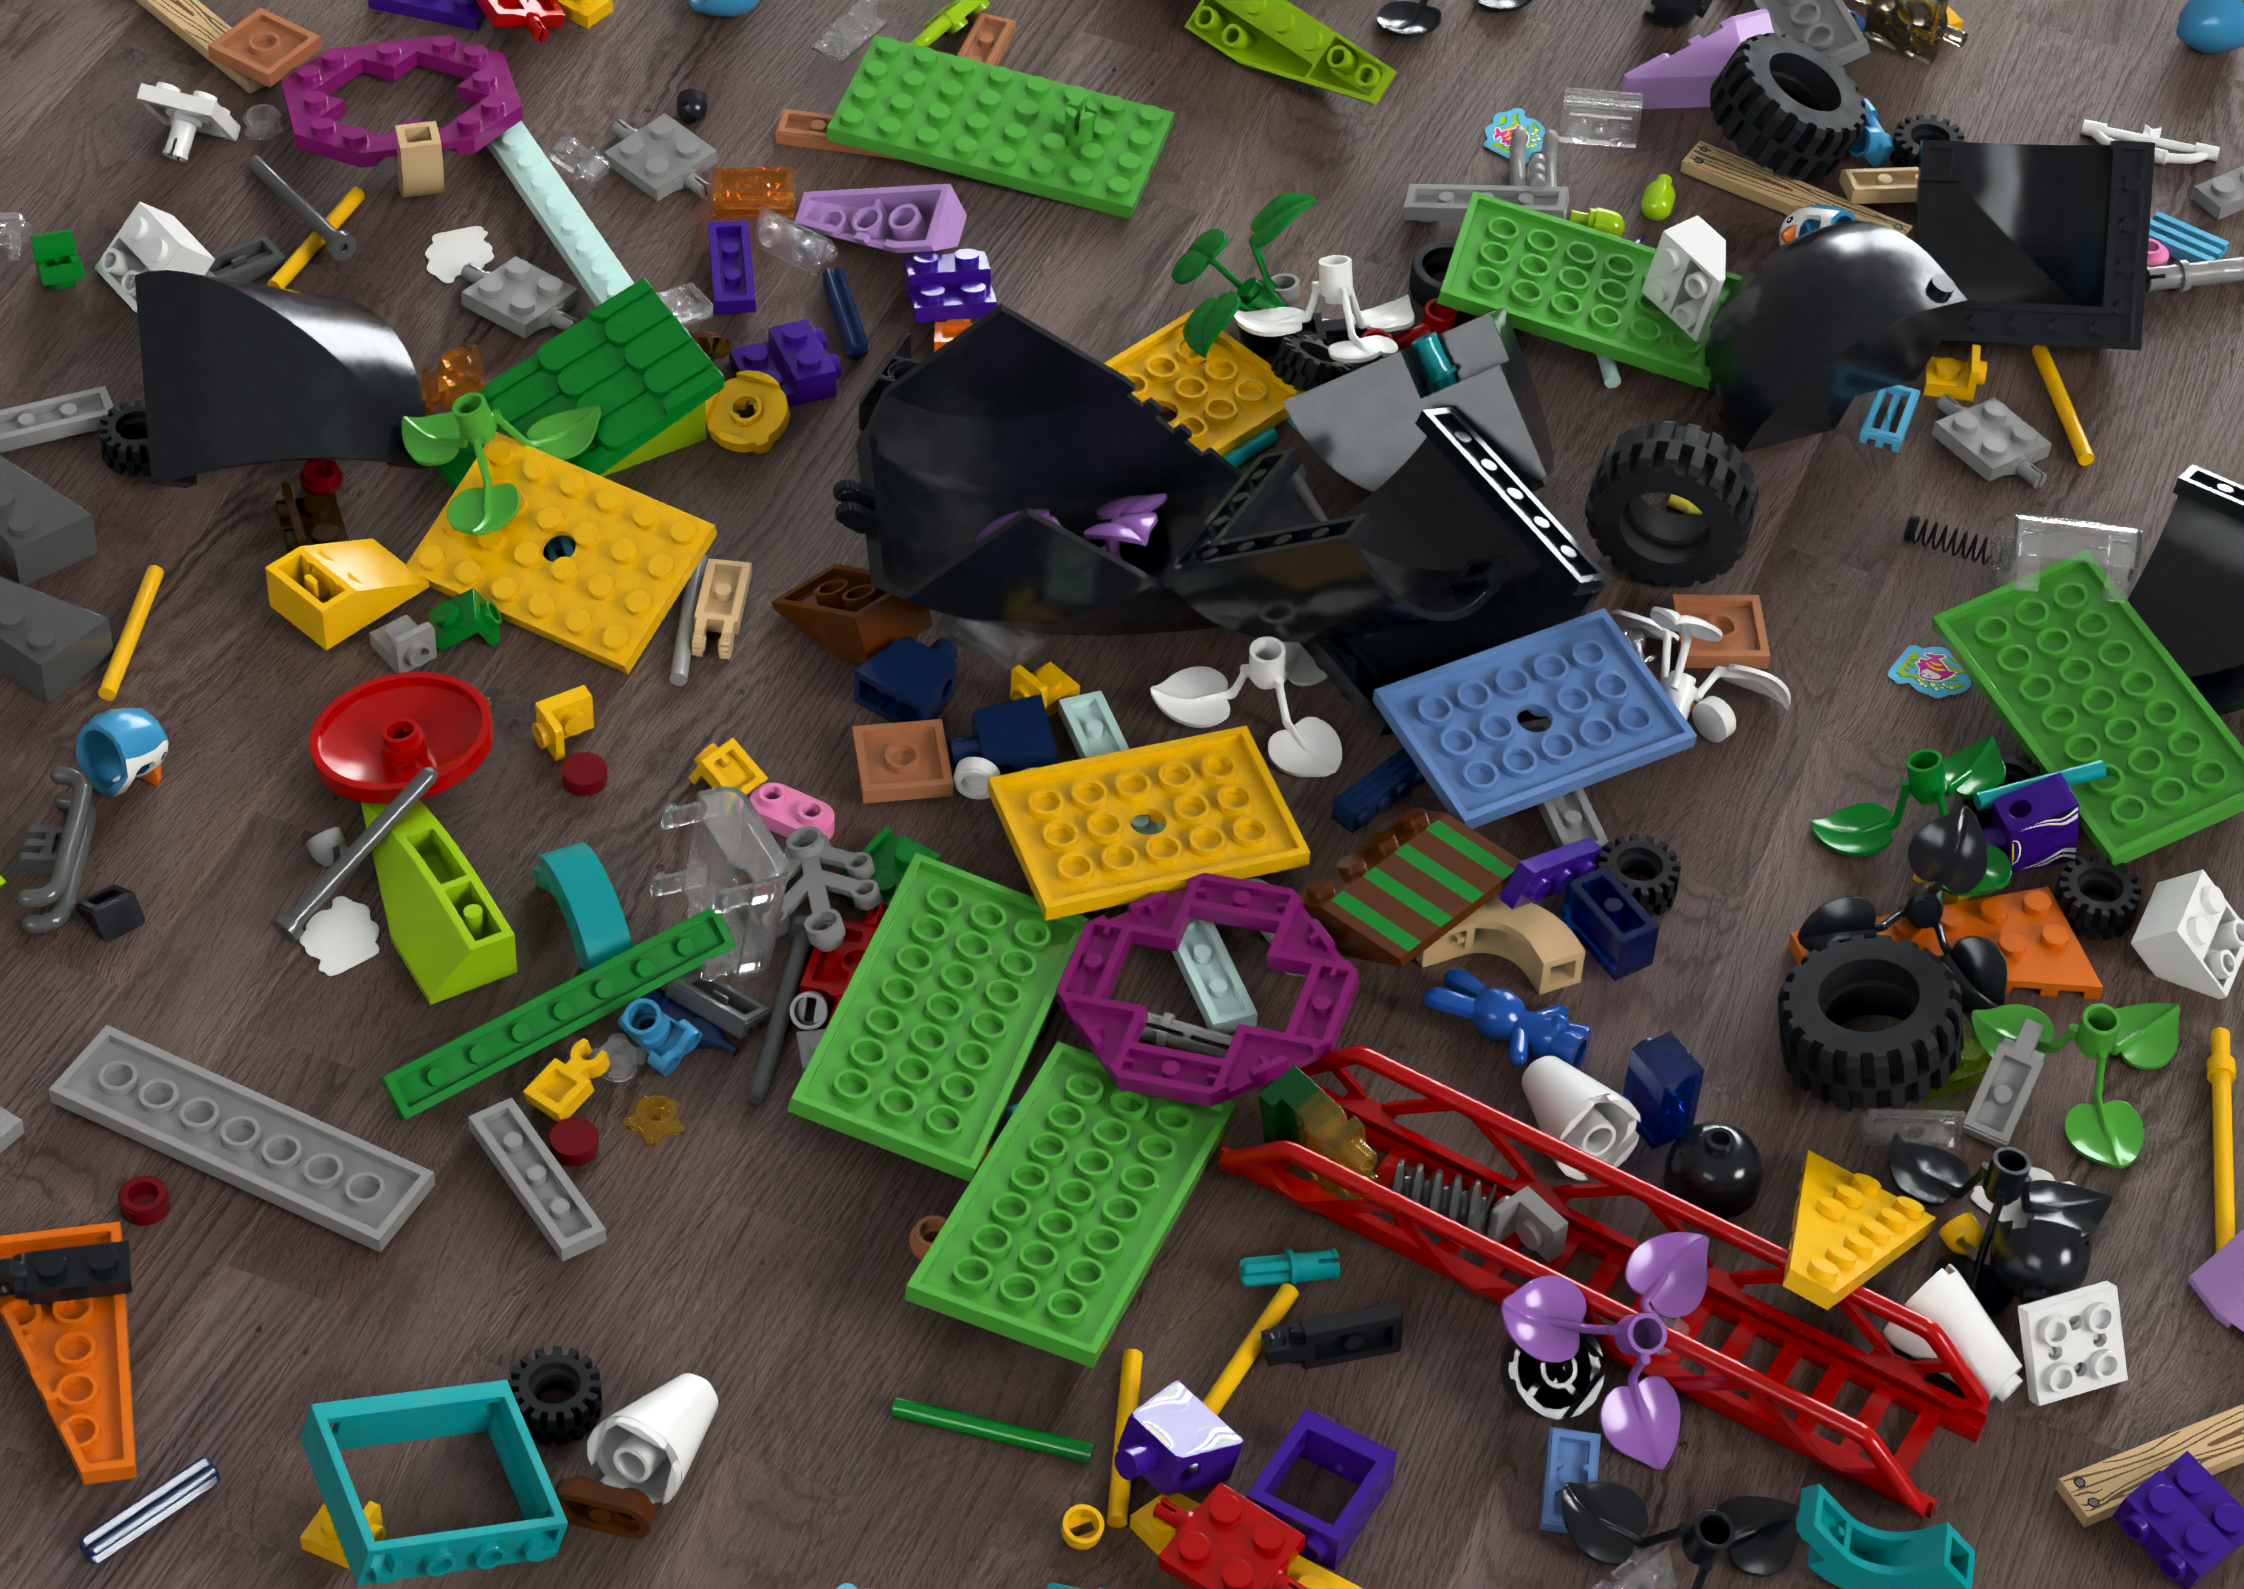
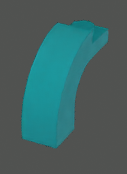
M580 842L539 855L541 866L532 868L536 886L549 891L558 902L567 922L581 969L587 971L633 947L626 920L613 886L598 857L586 843Z
M1819 1483L1801 1488L1799 1512L1796 1515V1531L1810 1545L1807 1566L1830 1583L1842 1589H1972L1975 1550L1948 1522L1910 1532L1880 1530L1867 1526L1853 1518Z

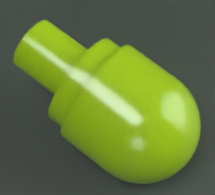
M1660 174L1656 181L1650 183L1644 191L1641 200V210L1649 220H1664L1672 211L1676 196L1674 188L1671 186L1672 178L1669 175Z
M1596 207V209L1590 208L1588 213L1571 209L1568 219L1570 222L1618 237L1622 236L1625 228L1624 220L1619 213Z

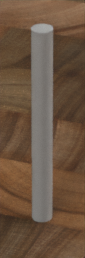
M706 554L684 586L669 677L670 682L676 686H683L687 683L692 654L694 614L704 578Z

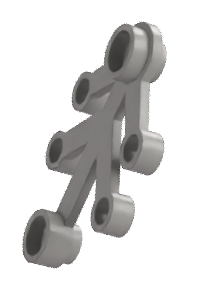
M812 826L802 827L793 831L788 836L785 848L786 860L768 879L760 882L755 888L759 905L767 909L761 915V922L765 933L770 937H779L789 932L791 925L789 916L809 897L812 914L804 922L809 942L817 947L818 950L829 952L842 945L846 930L840 913L837 910L831 909L827 890L853 897L855 906L860 910H870L878 906L882 901V895L878 883L870 879L874 876L876 870L869 853H853L831 847L828 837L822 834L820 829ZM821 863L846 868L848 877L822 870ZM803 869L804 875L785 894L783 887Z

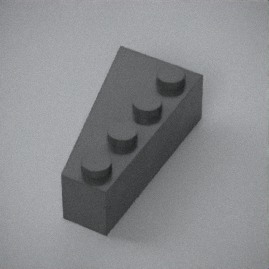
M0 456V565L16 583L26 586L99 553L93 514Z
M0 577V672L48 704L111 660L114 647L109 618Z

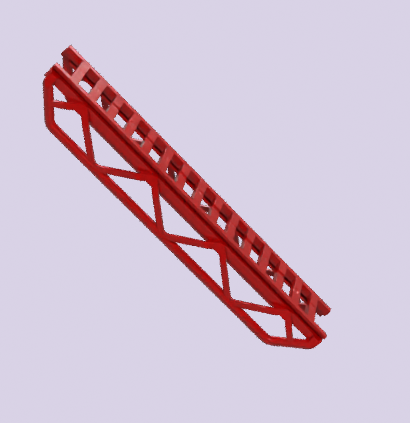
M1349 1046L1329 1051L1320 1060L1300 1068L1308 1077L1331 1071L1348 1090L1347 1094L1342 1097L1316 1084L1321 1088V1093L1325 1098L1326 1105L1323 1106L1322 1113L1328 1126L1345 1134L1327 1158L1289 1140H1279L1239 1150H1232L1224 1146L1221 1148L1217 1164L1218 1169L1234 1177L1239 1174L1289 1199L1295 1205L1340 1224L1460 1284L1468 1291L1478 1296L1486 1297L1500 1305L1503 1299L1520 1288L1501 1278L1507 1269L1528 1280L1548 1275L1567 1278L1575 1283L1585 1298L1586 1314L1581 1322L1584 1324L1605 1325L1596 1314L1618 1323L1625 1316L1642 1313L1638 1305L1639 1300L1643 1296L1641 1294L1638 1295L1631 1307L1606 1296L1622 1272L1625 1271L1630 1254L1642 1242L1566 1206L1565 1204L1570 1198L1629 1195L1644 1202L1671 1233L1688 1232L1678 1221L1679 1219L1780 1268L1740 1270L1728 1273L1714 1266L1707 1254L1708 1281L1702 1301L1693 1312L1683 1316L1675 1329L1666 1326L1667 1339L1665 1345L1658 1355L1650 1354L1651 1361L1644 1366L1640 1375L1643 1378L1649 1376L1663 1377L1673 1387L1675 1392L1821 1464L1827 1470L1839 1476L1847 1477L1905 1506L1904 1511L1922 1520L1924 1516L1931 1519L1937 1508L1938 1500L1919 1491L1908 1475L1937 1427L1941 1426L1976 1443L1986 1423L1989 1413L1987 1411L1989 1394L1945 1331L1928 1317L1860 1285L1856 1290L1838 1302L1837 1305L1874 1348L1869 1354L1742 1292V1289L1747 1284L1783 1283L1786 1261L1790 1254L1789 1250L1373 1049L1364 1046ZM1353 1065L1363 1066L1427 1097V1099L1401 1100L1381 1104L1367 1097L1362 1086L1345 1067ZM1456 1111L1470 1118L1519 1175L1515 1180H1512L1393 1122L1397 1115ZM1503 1135L1600 1182L1565 1184L1557 1187L1543 1183L1537 1179L1532 1168ZM1365 1144L1387 1154L1370 1179L1347 1168ZM1399 1159H1405V1168L1407 1165L1416 1168L1419 1163L1424 1164V1173L1430 1175L1427 1180L1432 1178L1438 1168L1443 1169L1444 1185L1448 1186L1456 1174H1461L1463 1190L1466 1191L1469 1190L1475 1179L1481 1180L1482 1195L1487 1196L1496 1184L1494 1204L1500 1198L1506 1195L1512 1196L1528 1185L1568 1222L1563 1254L1551 1262L1544 1260L1541 1264L1519 1253L1524 1244L1516 1232L1498 1243L1389 1189ZM1292 1164H1295L1314 1173V1176L1309 1182H1306L1288 1173L1287 1170ZM1336 1184L1357 1196L1355 1199L1343 1200L1329 1192ZM1372 1212L1387 1213L1396 1222L1393 1225L1373 1215ZM1420 1226L1443 1237L1437 1246L1420 1229ZM1465 1248L1486 1260L1481 1267H1478L1457 1256ZM1580 1249L1603 1260L1586 1286L1562 1274ZM1858 1307L1920 1336L1929 1344L1938 1358H1923L1909 1361L1895 1354L1888 1341ZM1712 1314L1736 1325L1720 1352L1695 1340ZM1592 1334L1599 1343L1604 1357L1632 1369L1637 1360L1636 1356H1629L1620 1351L1615 1343L1614 1336ZM1756 1336L1781 1348L1765 1374L1739 1362ZM1685 1357L1708 1370L1704 1376H1697L1679 1367L1678 1364ZM1801 1358L1827 1370L1811 1396L1785 1384ZM1927 1373H1949L1965 1397L1961 1399L1923 1379ZM1847 1380L1872 1392L1856 1419L1831 1407V1404ZM1728 1390L1746 1391L1751 1396L1746 1400ZM1892 1403L1918 1415L1894 1456L1875 1432ZM1780 1405L1799 1414L1795 1421L1788 1416ZM1819 1424L1845 1436L1841 1444L1838 1446L1814 1434ZM1863 1450L1871 1461L1860 1456Z

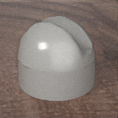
M1288 273L1272 276L1271 279L1277 284V288L1273 291L1287 307H1292L1300 298L1299 278Z
M339 827L325 830L306 842L311 856L317 863L323 866H332L334 860L337 861L347 850L346 839Z
M815 991L800 993L790 1005V1017L793 1023L803 1030L819 1028L824 1024L829 1015L827 1000L823 995ZM809 998L817 999L813 1022L805 1020Z

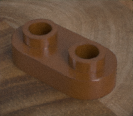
M584 1476L562 1479L555 1488V1493L566 1519L572 1525L620 1537L639 1539L648 1535L656 1516V1508L648 1496L635 1488L622 1489L596 1483Z

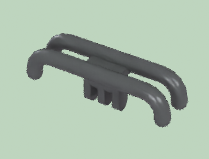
M58 766L50 772V778L54 783L70 786L74 790L73 793L61 792L55 797V804L59 809L69 810L65 826H28L25 834L26 840L23 842L22 853L18 859L17 865L23 871L52 873L51 879L46 886L39 889L20 891L17 895L19 905L25 908H39L56 902L54 908L48 913L24 917L22 927L28 933H48L60 928L69 920L77 899L96 825V809L91 802L92 784L84 773L71 767Z

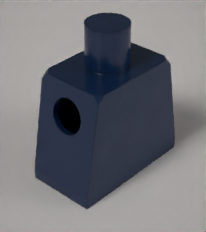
M902 637L854 670V702L893 723L938 719L956 691L957 665L954 660L957 658L958 653L955 646L945 638L937 639L928 647L911 637Z
M1034 695L977 709L972 714V736L950 738L948 741L952 766L957 765L960 760L967 757H980L995 764L1001 775L1019 772L1028 768L1057 764L1058 760L1042 695Z

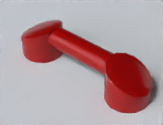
M1438 298L1427 302L1421 324L1394 337L1384 330L1371 329L1366 331L1362 338L1373 335L1388 337L1396 342L1398 351L1411 347L1412 342L1429 333L1436 332L1439 335L1453 329L1457 311L1437 304ZM1376 358L1375 360L1370 361V362L1373 363V362L1378 361V360H1380V359Z

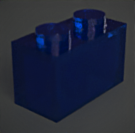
M1606 866L1567 882L1561 920L1572 930L1578 940L1614 981L1653 964L1659 926Z
M1672 1031L1656 1038L1644 1039L1631 1048L1622 1095L1633 1104L1640 1114L1641 1122L1637 1120L1636 1131L1652 1150L1674 1141L1679 1135L1694 1125L1704 1075L1702 1066Z

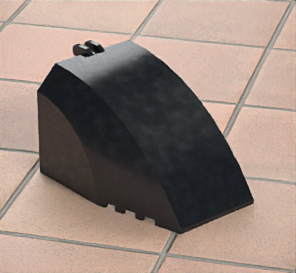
M1000 304L883 389L857 444L861 483H856L851 479L840 480L833 485L834 499H837V502L841 501V504H838L835 510L836 520L859 534H866L871 585L907 602L952 617L1002 628L1049 634L1094 636L1150 634L1221 627V625L1207 619L1192 608L1175 591L1163 571L1239 481L1243 473L1213 448L1209 447L1204 452L1199 450L1188 440L1192 437V431L1181 423L1175 428L1170 426L1159 416L1163 412V407L1150 397L1146 401L1141 402L1132 394L1135 391V384L1125 375L1005 305ZM1166 493L1167 499L1165 502L1149 512L1156 513L1158 521L1150 532L1147 545L1120 542L1122 560L1099 548L1105 546V540L1084 538L1083 532L1088 528L1102 523H1111V519L1097 518L1096 512L1103 505L1128 496ZM1030 509H1048L1050 516L1056 517L1061 526ZM1022 511L976 543L978 535L991 522L1009 513Z

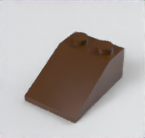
M836 563L771 601L776 612L837 657L861 664L902 637H911L917 640L919 634L933 626L929 609L907 602L872 586L869 569Z

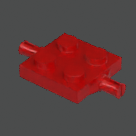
M476 0L493 26L500 28L524 27L528 29L536 42L538 40L543 42L548 38L549 32L545 27L561 28L566 16L556 0Z
M881 901L879 908L876 906L868 910L864 921H843L846 933L842 945L837 949L823 952L814 946L800 984V993L805 991L818 992L825 997L828 1004L834 1005L827 1021L828 1024L888 908V905ZM809 998V1000H813V1001H816V1000H817V999H815V998Z
M1219 1482L1202 1504L1192 1509L1189 1513L1169 1501L1166 1497L1161 1498L1160 1503H1157L1155 1506L1153 1517L1160 1519L1176 1530L1173 1539L1158 1555V1567L1192 1589H1310L1288 1576L1291 1563L1305 1547L1306 1536L1223 1483Z

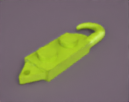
M952 0L923 24L925 29L910 41L909 44L928 47L946 31L949 35L954 34L968 24L965 18L968 14L972 17L980 13L990 5V2L988 0Z

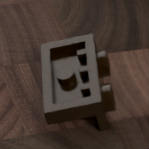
M290 482L281 483L283 500L275 501L279 525H288L289 528L283 530L287 553L300 546L349 541L335 492L294 499Z

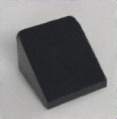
M115 884L77 902L78 904L75 905L78 913L105 942H109L145 923V918L135 893Z

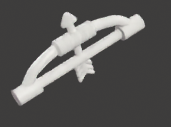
M2084 119L2081 131L2082 135L2093 137L2101 145H2110L2111 141H2114L2112 138L2135 142H2154V163L2162 165L2166 163L2193 164L2204 160L2217 162L2220 150L2218 146L2198 142L2196 145L2160 138L2162 127L2152 129L2146 124L2143 134L2107 127L2106 123ZM2164 149L2184 152L2188 154L2169 153L2168 150Z

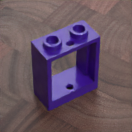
M1306 1408L1247 1493L1246 1499L1306 1536L1305 1547L1299 1553L1300 1556L1335 1571L1392 1485L1397 1452ZM1299 1456L1359 1485V1488L1333 1526L1272 1496Z

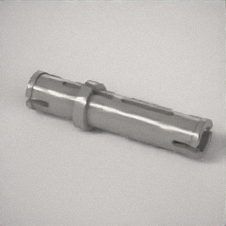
M2244 257L2192 263L2183 259L2174 261L2172 265L2147 266L2146 279L2151 280L2146 283L2145 293L2166 289H2175L2177 292L2190 290L2191 286L2244 281Z
M1148 1011L1146 1026L1162 1029L1163 1031L1145 1026L1140 1037L1142 1040L1155 1043V1046L1170 1047L1223 1059L1228 1050L1197 1042L1194 1039L1224 1048H1229L1233 1036L1216 1030L1175 1020L1176 1016L1172 1013L1165 1012L1162 1016ZM1167 1032L1176 1033V1034L1183 1035V1036L1180 1037V1036H1176V1035H1173V1034H1169V1033H1167Z

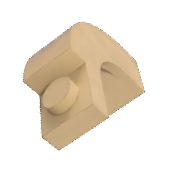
M436 121L395 125L398 156H393L401 197L443 193L442 144Z
M1497 894L1415 957L1421 968L1467 954L1488 953L1498 955L1520 967L1538 995L1580 983L1586 951L1572 930L1551 912L1533 903L1512 910L1499 899L1500 894Z

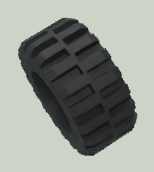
M1776 33L1758 34L1747 38L1746 41H1743L1738 46L1711 86L1710 107L1717 126L1723 128V135L1728 141H1733L1737 145L1736 149L1744 156L1746 154L1755 160L1754 163L1762 168L1766 166L1772 169L1773 173L1784 176L1787 174L1791 176V179L1802 180L1807 178L1808 180H1813L1830 174L1835 170L1864 130L1866 109L1863 95L1858 94L1857 84L1853 79L1850 80L1846 76V71L1840 65L1834 64L1830 60L1831 57L1823 51L1820 53L1813 49V45L1805 41L1798 42L1794 37L1785 34L1780 37Z
M1664 421L1662 426H1655L1654 422L1638 426L1637 432L1633 429L1627 430L1618 436L1617 441L1611 442L1607 446L1602 458L1599 460L1585 504V516L1588 519L1586 525L1592 539H1596L1595 545L1603 556L1609 555L1611 557L1612 565L1620 571L1626 569L1632 572V578L1642 582L1645 578L1655 581V586L1668 587L1669 583L1678 584V588L1693 586L1694 581H1699L1700 584L1716 579L1717 574L1721 576L1734 567L1735 561L1741 559L1746 549L1758 507V484L1753 480L1755 474L1748 462H1741L1743 455L1733 445L1726 446L1723 443L1724 438L1713 431L1709 435L1700 431L1701 426L1690 423L1688 427L1677 426V421ZM1655 492L1677 495L1690 501L1703 514L1692 517L1669 515L1652 507L1641 495Z
M1863 934L1850 936V941L1839 943L1838 939L1831 941L1823 946L1822 951L1817 952L1814 949L1801 960V966L1796 964L1786 976V982L1780 988L1777 1011L1784 1065L1786 1070L1793 1075V1081L1806 1092L1811 1090V1096L1824 1104L1832 1101L1835 1103V1107L1840 1110L1851 1112L1852 1108H1861L1864 1113H1878V1109L1890 1107L1891 1112L1904 1109L1909 1101L1914 1100L1917 1104L1931 1095L1932 1088L1939 1090L1950 1079V1074L1957 1069L1961 1061V1051L1964 1049L1960 986L1955 982V975L1949 966L1944 962L1940 963V958L1927 948L1922 951L1919 950L1918 945L1913 941L1904 938L1901 942L1893 941L1890 935L1877 934V938L1864 939ZM1864 1015H1885L1903 1021L1894 1027L1874 1032L1853 1031L1838 1026L1849 1019Z

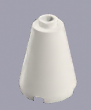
M1556 1056L1541 1057L1533 1061L1525 1070L1522 1077V1088L1542 1132L1615 1167H1618L1627 1160L1639 1140L1640 1135L1635 1131L1637 1120L1641 1122L1640 1114L1628 1099ZM1553 1159L1557 1167L1566 1176L1577 1180H1588L1585 1176L1586 1174Z
M1948 1264L1945 1270L1943 1268L1940 1269L1904 1304L1907 1308L1928 1317L1945 1331L1989 1394V1402L1994 1397L2004 1402L2023 1382L2017 1375L2023 1367L1953 1265ZM1889 1322L1882 1331L1883 1337L1889 1344L1916 1360L1938 1358L1923 1338L1894 1323ZM1939 1373L1956 1383L1949 1373Z
M681 1374L602 1420L593 1429L587 1441V1454L591 1466L597 1461L602 1472L605 1474L600 1479L602 1484L622 1489H638L644 1492L653 1504L663 1502L662 1505L670 1502L679 1491L718 1408V1398L712 1385L706 1379L695 1374Z

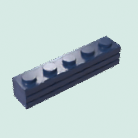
M1403 747L1334 798L1331 819L1353 834L1359 828L1367 826L1379 813L1386 812L1391 804L1399 798L1406 797L1410 790L1418 784H1423L1426 779Z

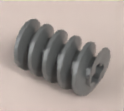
M1401 1158L1398 1161L1390 1189L1483 1234L1490 1219V1211L1494 1206L1497 1185L1493 1186L1487 1196L1482 1195L1481 1180L1475 1179L1468 1191L1463 1190L1461 1174H1456L1449 1186L1444 1185L1443 1169L1439 1168L1430 1180H1426L1424 1164L1421 1163L1416 1166L1411 1175H1408L1405 1170V1159Z

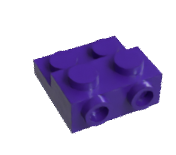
M960 249L952 254L937 255L933 252H920L913 257H903L904 288L915 323L982 318L997 307V300L991 286L990 266L984 251Z
M808 319L768 328V341L729 351V363L735 374L745 370H752L770 375L780 384L781 390L786 395L789 407L835 397L836 378L841 377V366L835 353L827 355L826 353L827 342L822 328L813 329Z
M2188 1451L2162 1472L2160 1470L2129 1494L2113 1514V1517L2120 1523L2123 1532L2132 1541L2139 1543L2157 1561L2162 1573L2170 1580L2176 1581L2183 1589L2193 1588L2244 1545V1508Z

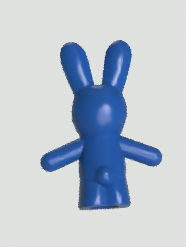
M1452 967L1445 972L1443 983L1448 989L1436 987L1430 988L1424 993L1423 1004L1425 1006L1472 1020L1475 1028L1483 1036L1493 1041H1510L1508 1059L1515 1067L1523 1066L1527 1061L1528 1055L1535 1060L1544 1056H1556L1576 1069L1585 1060L1592 1029L1582 1024L1569 1022L1567 1018L1568 1010L1562 1004H1554L1534 1012L1528 1011L1525 1008L1524 1002L1514 992L1502 987L1489 988L1470 972L1458 967Z

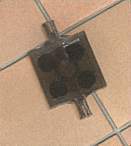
M1855 0L1866 7V26L1863 33L1865 37L1927 65H1930L1937 58L1939 45L1942 40L1959 48H1962L1967 41V32L1960 31L1948 24L1946 11L1949 0Z

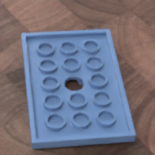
M1605 608L1374 690L1372 700L1448 813L1471 829L1692 748L1697 738V734ZM1528 710L1531 714L1538 717L1547 716L1551 726L1542 732H1531L1524 729L1518 723L1517 715L1522 711Z

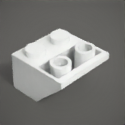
M139 201L94 268L133 311L138 313L134 275L158 270L205 275L215 259L175 216Z
M1698 215L1664 230L1641 290L1647 298L1696 342L1702 340L1725 281L1726 240Z
M2202 869L2157 882L2131 941V945L2156 977L2216 999L2227 998L2244 957V921L2238 917L2224 898L2220 888L2214 885Z

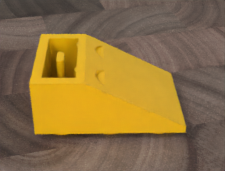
M373 538L300 546L265 567L270 606L326 651L430 586L426 579L406 568L404 562Z

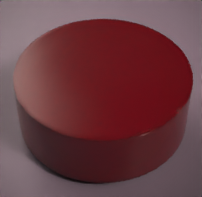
M590 752L576 753L569 756L562 764L563 786L574 795H594L602 791L607 785V764L597 754Z
M575 1117L564 1119L558 1122L550 1132V1151L555 1159L563 1165L581 1166L592 1161L598 1154V1130L592 1122L586 1119Z
M140 1176L133 1178L121 1187L118 1194L122 1217L134 1225L146 1226L157 1223L167 1215L170 1209L168 1188L162 1180L156 1177Z

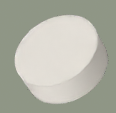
M1708 696L1694 706L1692 710L1694 724L1698 731L1709 741L1721 742L1736 730L1734 712L1724 700L1716 696Z
M967 757L958 762L953 776V783L955 788L968 798L977 800L990 798L987 791L988 778L1001 774L997 766L989 760L980 757Z

